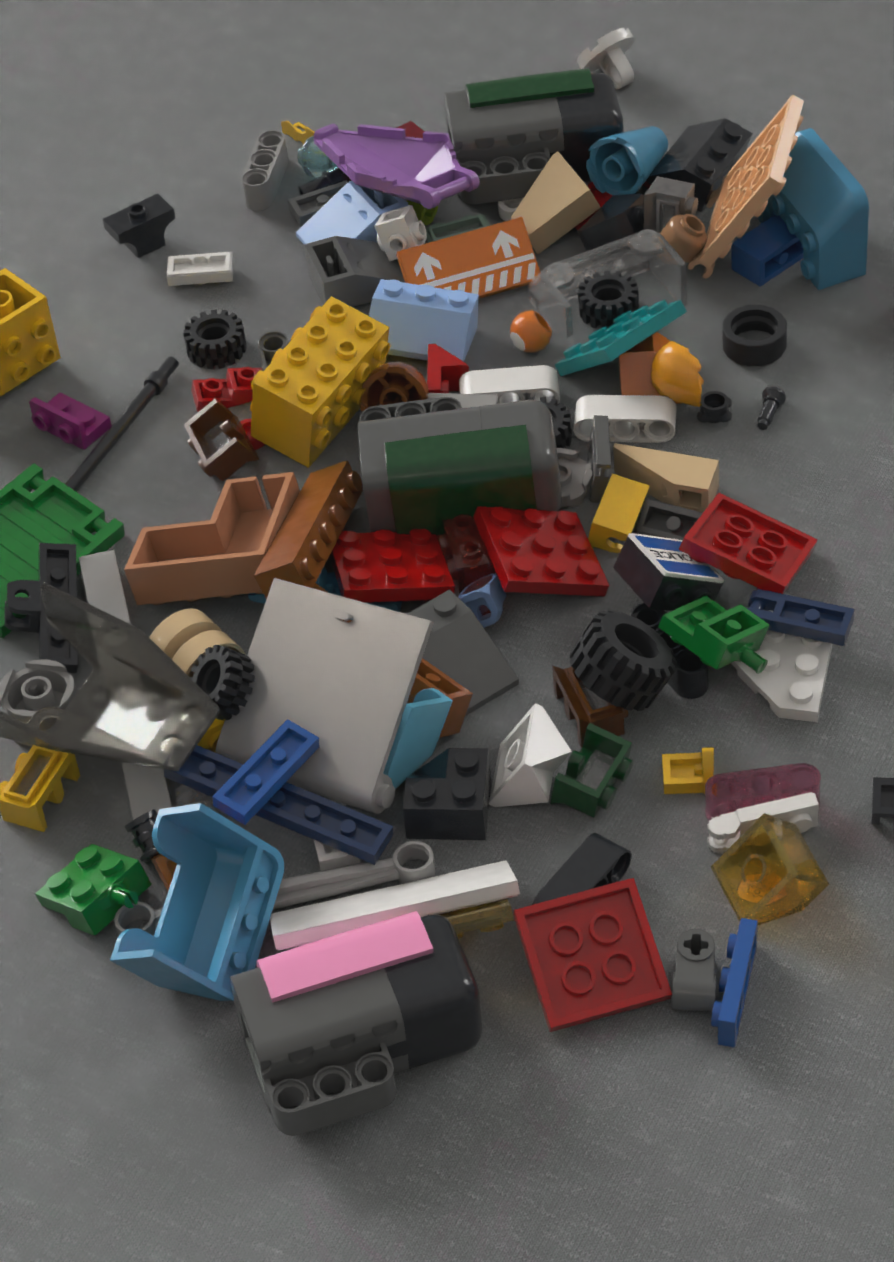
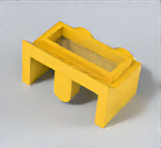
M34 743L28 753L23 752L18 756L15 764V773L9 781H2L0 783V812L4 821L45 832L48 826L42 809L43 804L46 800L56 804L62 802L64 789L61 777L78 781L81 776L73 748L64 752Z

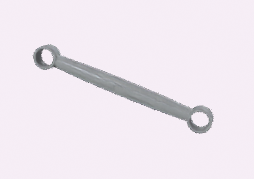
M409 841L400 845L395 850L393 858L378 860L375 865L366 862L282 879L273 909L334 896L393 880H398L401 884L434 877L436 869L433 851L424 842ZM414 859L427 862L424 866L417 869L402 867L403 864ZM138 902L136 905L133 904V908L122 906L117 911L114 922L118 936L126 930L125 927L129 923L136 920L148 921L149 923L141 929L154 936L163 908L153 910L150 905Z

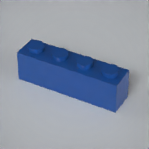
M774 215L765 222H762L759 226L734 241L731 246V269L759 287L803 259L802 243L795 234L789 232L786 223L779 215Z

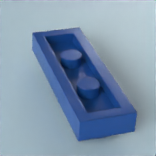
M287 719L212 796L213 806L246 825L319 748V737Z
M741 918L738 933H730L727 958L732 960L730 968L722 967L719 992L724 993L722 1002H714L711 1026L718 1027V1045L735 1047L757 949L758 920Z

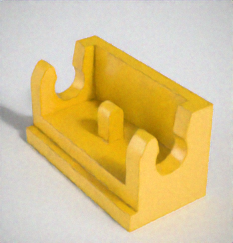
M612 473L591 524L588 539L592 548L597 547L609 552L620 553L623 545L614 543L609 538L613 537L620 541H626L628 534L633 531L650 485Z

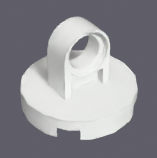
M623 27L611 31L597 40L599 44L592 51L588 47L583 50L577 58V63L581 69L589 68L590 72L601 68L604 74L611 78L614 87L620 89L634 81L633 69L624 53L634 44L635 38L629 28L625 30Z

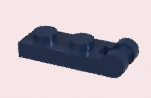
M761 589L754 590L748 600L750 608H747L770 625L768 630L840 646H845L854 621L855 612L853 608Z

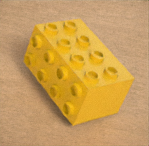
M6 268L0 271V397L61 358L46 296Z
M332 296L322 307L317 306L303 328L298 327L288 345L284 349H278L270 365L264 371H258L251 383V389H253V399L250 405V411L252 412L251 436L309 468L360 409L361 396L366 388L361 389L363 383L376 367L386 363V356L390 350V343H388L390 327Z

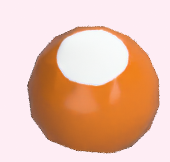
M534 310L524 311L518 314L512 321L510 337L514 346L526 353H537L545 349L550 343L552 330L547 321Z

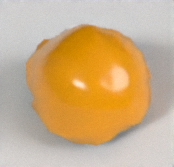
M669 341L655 354L653 359L652 384L661 396H667L673 401L691 406H701V385L704 384V380L699 372L702 366L699 360L689 352L688 348L674 341Z

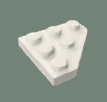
M768 630L760 649L755 651L762 658L768 660L767 666L761 673L757 674L756 671L742 661L731 663L737 669V675L755 694L760 693L770 703V709L779 718L818 723L833 644Z

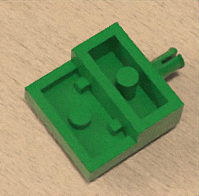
M704 596L662 616L658 627L670 635V638L675 643L685 646L696 654L704 664L716 670L734 661H742L756 671L757 674L761 673L767 666L768 660L762 658L755 651L760 649L770 625L741 604L726 610L708 596Z
M91 844L80 850L76 854L75 859L60 872L53 874L35 895L41 906L64 914L71 927L96 936L115 918L117 911L122 906L133 908V904L136 905L138 903L139 896L152 883L139 860Z

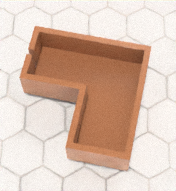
M294 472L263 475L262 482L271 509L267 510L257 476L229 479L224 484L210 520L142 528L124 569L136 604L161 605L173 601L186 600L192 602L202 598H229L234 595L249 593L263 594L253 575L300 493Z

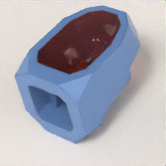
M490 574L465 587L458 595V598L472 610L484 628L495 624L500 619L503 611V602L507 595L502 588L498 576Z

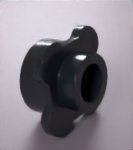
M710 391L701 397L700 412L697 413V419L700 422L725 423L731 420L732 413L729 412V407L732 406V400L724 393Z

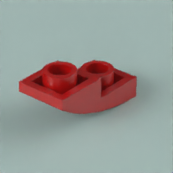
M261 367L227 368L226 379L192 380L191 391L197 412L215 398L226 408L252 401L253 389H251V383L257 372L261 370Z

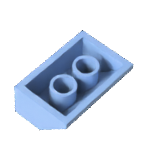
M381 279L372 297L369 317L390 327L388 343H390L388 354L428 361V344H436L464 362L478 328L479 294L467 293L463 290L435 288L430 285L403 283L398 280Z

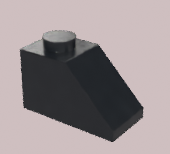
M643 193L613 195L577 231L590 259H595L635 241L644 233Z

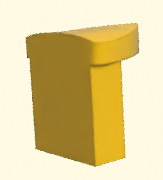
M702 747L701 752L662 754L664 794H713L714 748Z

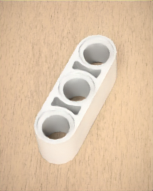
M547 365L473 370L466 372L459 379V394L498 395V404L524 401L530 398L540 401V397H546V402L548 403L551 399L557 400L558 404L560 402L558 373L553 367Z
M587 395L579 398L576 402L573 431L578 439L589 442L591 429L594 427L593 417L594 415L608 416L610 442H667L675 434L677 406L667 396Z

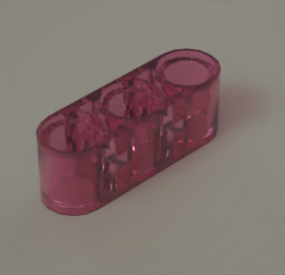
M796 763L713 775L705 784V815L709 821L712 820V817H720L721 814L734 812L736 809L809 792L815 793L820 806L821 774L813 765Z

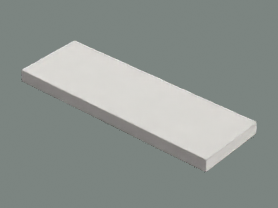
M507 860L272 913L270 922L275 948L280 951L306 945L415 911L418 912L420 918L427 915H437L516 897L520 894L518 881Z

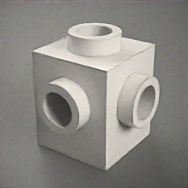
M412 205L382 213L374 226L377 231L378 245L383 252L385 251L389 261L397 259V251L422 245L427 238L425 225L421 220L418 221Z

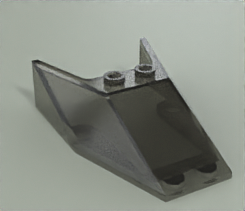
M44 582L40 590L47 621L92 666L93 671L65 710L58 707L42 708L33 715L27 724L0 711V737L60 752L179 771L221 712L220 707L141 629ZM50 717L57 718V721L50 729H39L40 723L44 719Z

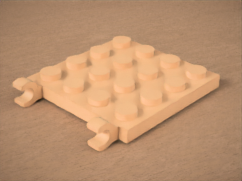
M795 95L788 99L726 174L720 187L712 192L708 199L707 207L711 208L714 203L716 204L707 230V242L689 263L688 269L692 270L695 265L701 264L705 266L702 277L705 279L709 278L713 273L717 258L723 259L729 252L734 238H741L750 225L751 218L753 216L758 218L763 213L771 195L777 196L786 183V178L783 175L792 161V157L789 154L798 140L795 132L803 121V116L800 115L804 103L802 99Z

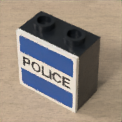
M634 533L628 534L613 566L615 571L648 608L673 611L704 596H708L715 601L725 580L711 565L697 562L688 554L680 551L679 548L682 540Z

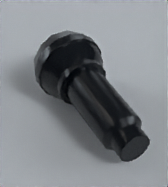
M769 385L762 392L763 406L757 419V427L761 430L767 429L772 422L776 409L786 401V392L779 385Z

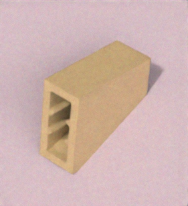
M557 151L549 159L511 216V219L523 218L532 248L537 254H540L601 207L587 185Z

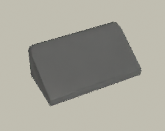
M645 498L634 532L641 535L683 540L684 536L702 515V512Z

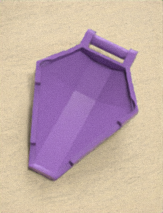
M334 123L317 129L314 132V144L356 185L422 204L427 209L438 206L441 200L462 191H473L480 184L479 177L474 171L459 165L448 133L425 131L423 138L406 137L405 129L360 124L357 126V132L339 130L338 126Z

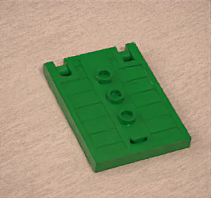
M35 463L0 490V637L2 639L13 631L4 625L7 584L15 580L38 581L39 543L75 544L76 572L79 575L82 572L79 557L107 551L125 536L124 524L114 518L107 523L103 509L54 476L45 481L43 469ZM18 593L15 595V597H28V595L25 593ZM13 613L14 617L19 619L26 617V615Z

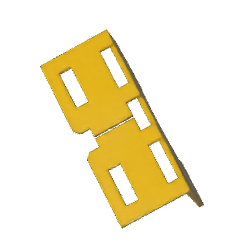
M287 120L281 122L282 133L289 135L295 141H301L305 147H309L315 153L321 151L314 144V131L300 122L294 125Z

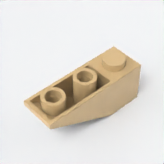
M614 443L615 473L619 476L650 485L648 494L657 500L703 513L715 498L719 488V460Z

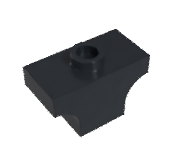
M157 193L103 218L104 229L120 245L124 244L137 258H140L166 246L164 238L166 227L176 217L174 208Z

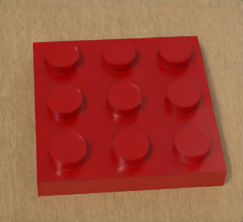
M718 493L684 536L679 550L688 554L697 562L707 563L723 571L730 578L740 579L755 586L757 589L784 594L812 554L818 539Z
M477 507L473 518L504 592L605 597L610 585L576 512L536 509L522 511L503 507Z
M385 529L370 533L342 531L329 555L341 596L361 602L432 600L448 590H451L453 593L455 592V585L436 534H431L426 529H413L410 531V534H397V532Z
M634 878L514 910L513 916L549 1032L671 999L672 992Z

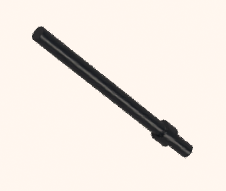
M169 356L157 371L150 373L144 381L143 389L65 483L76 492L80 489L155 395L161 394L168 385L167 379L179 366L177 359Z

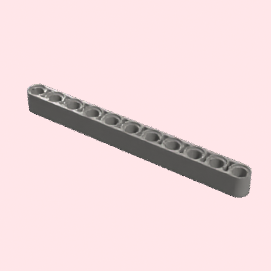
M115 549L81 556L79 559L132 818L134 820L153 809L158 814L159 809L171 808L169 793ZM139 847L140 855L142 856L143 852Z

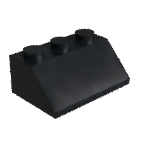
M726 118L688 126L660 160L646 182L652 185L656 177L659 176L695 184L694 197L698 198L697 210L702 212L707 206L712 192L720 187L723 178L745 153L753 133Z

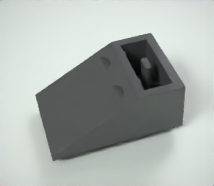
M333 236L304 244L308 275L323 305L332 296L351 307L372 302V297L381 279L398 280L405 283L398 259L389 261L385 251L383 252L380 249L378 242Z

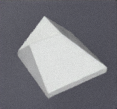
M535 703L501 742L489 805L505 807L548 803L553 772L572 751L543 706Z

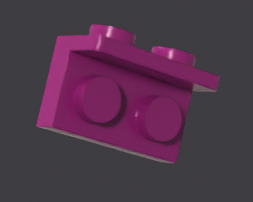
M61 392L47 403L36 397L29 401L32 421L38 429L47 431L61 438L65 443L73 444L83 450H86L112 427L109 416Z

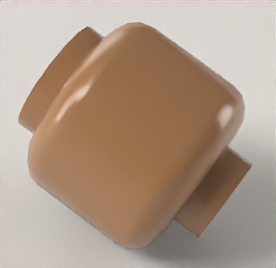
M692 214L674 215L659 233L657 242L662 256L667 261L686 264L690 263L706 244L707 234L705 226L699 218Z

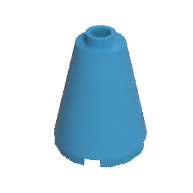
M650 126L599 139L590 147V158L586 161L590 180L601 193L607 192L611 195L636 194L667 152V137L659 128Z

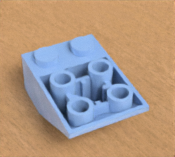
M349 181L296 232V237L303 244L333 236L377 242V231L374 226L382 213L408 206V202L405 199L356 185L353 181Z

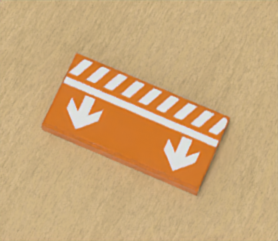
M522 217L397 251L396 254L405 283L430 285L447 290H463L467 293L479 294V299L542 280V275Z

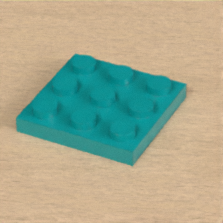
M664 299L650 307L648 305L643 306L633 313L631 311L625 312L613 320L615 323L608 329L606 327L600 328L588 336L590 341L583 345L578 343L563 352L565 358L554 365L560 376H564L610 362L685 314L687 310L681 300L667 304Z

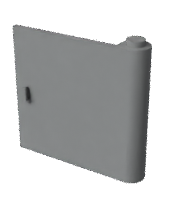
M274 578L247 654L251 659L250 663L254 665L255 669L250 673L255 675V680L249 683V687L253 688L251 695L246 694L245 699L248 701L245 707L239 705L240 713L237 716L232 714V719L224 721L217 741L216 753L244 764L288 719L319 737V748L287 782L319 796L380 814L385 808L391 806L395 797L392 779L388 775L383 774L434 622Z

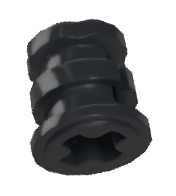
M155 809L125 825L127 832H132L134 836L132 842L135 848L140 847L143 852L140 857L141 862L148 861L160 854L152 840V831L158 815Z

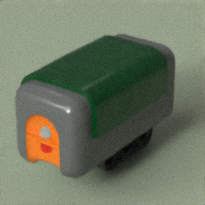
M440 397L372 406L360 414L358 435L361 472L371 532L385 529L397 532V534H410V531L413 529H426L431 534H436L438 540L480 535L473 518L478 506L503 507L522 511L527 509L560 511L562 492L552 415L548 406L541 401L524 400L462 408L461 403L457 399Z

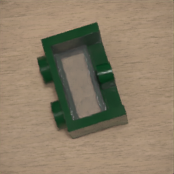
M589 723L586 728L582 749L580 752L574 750L570 755L566 774L558 773L555 777L550 804L564 803L593 818L600 807L607 810L617 791V788L613 787L617 779L624 782L632 769L634 761L629 759L632 742Z

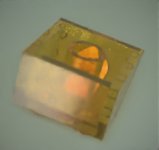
M765 813L711 866L739 921L741 918L758 920V925L803 911L830 885L797 826Z

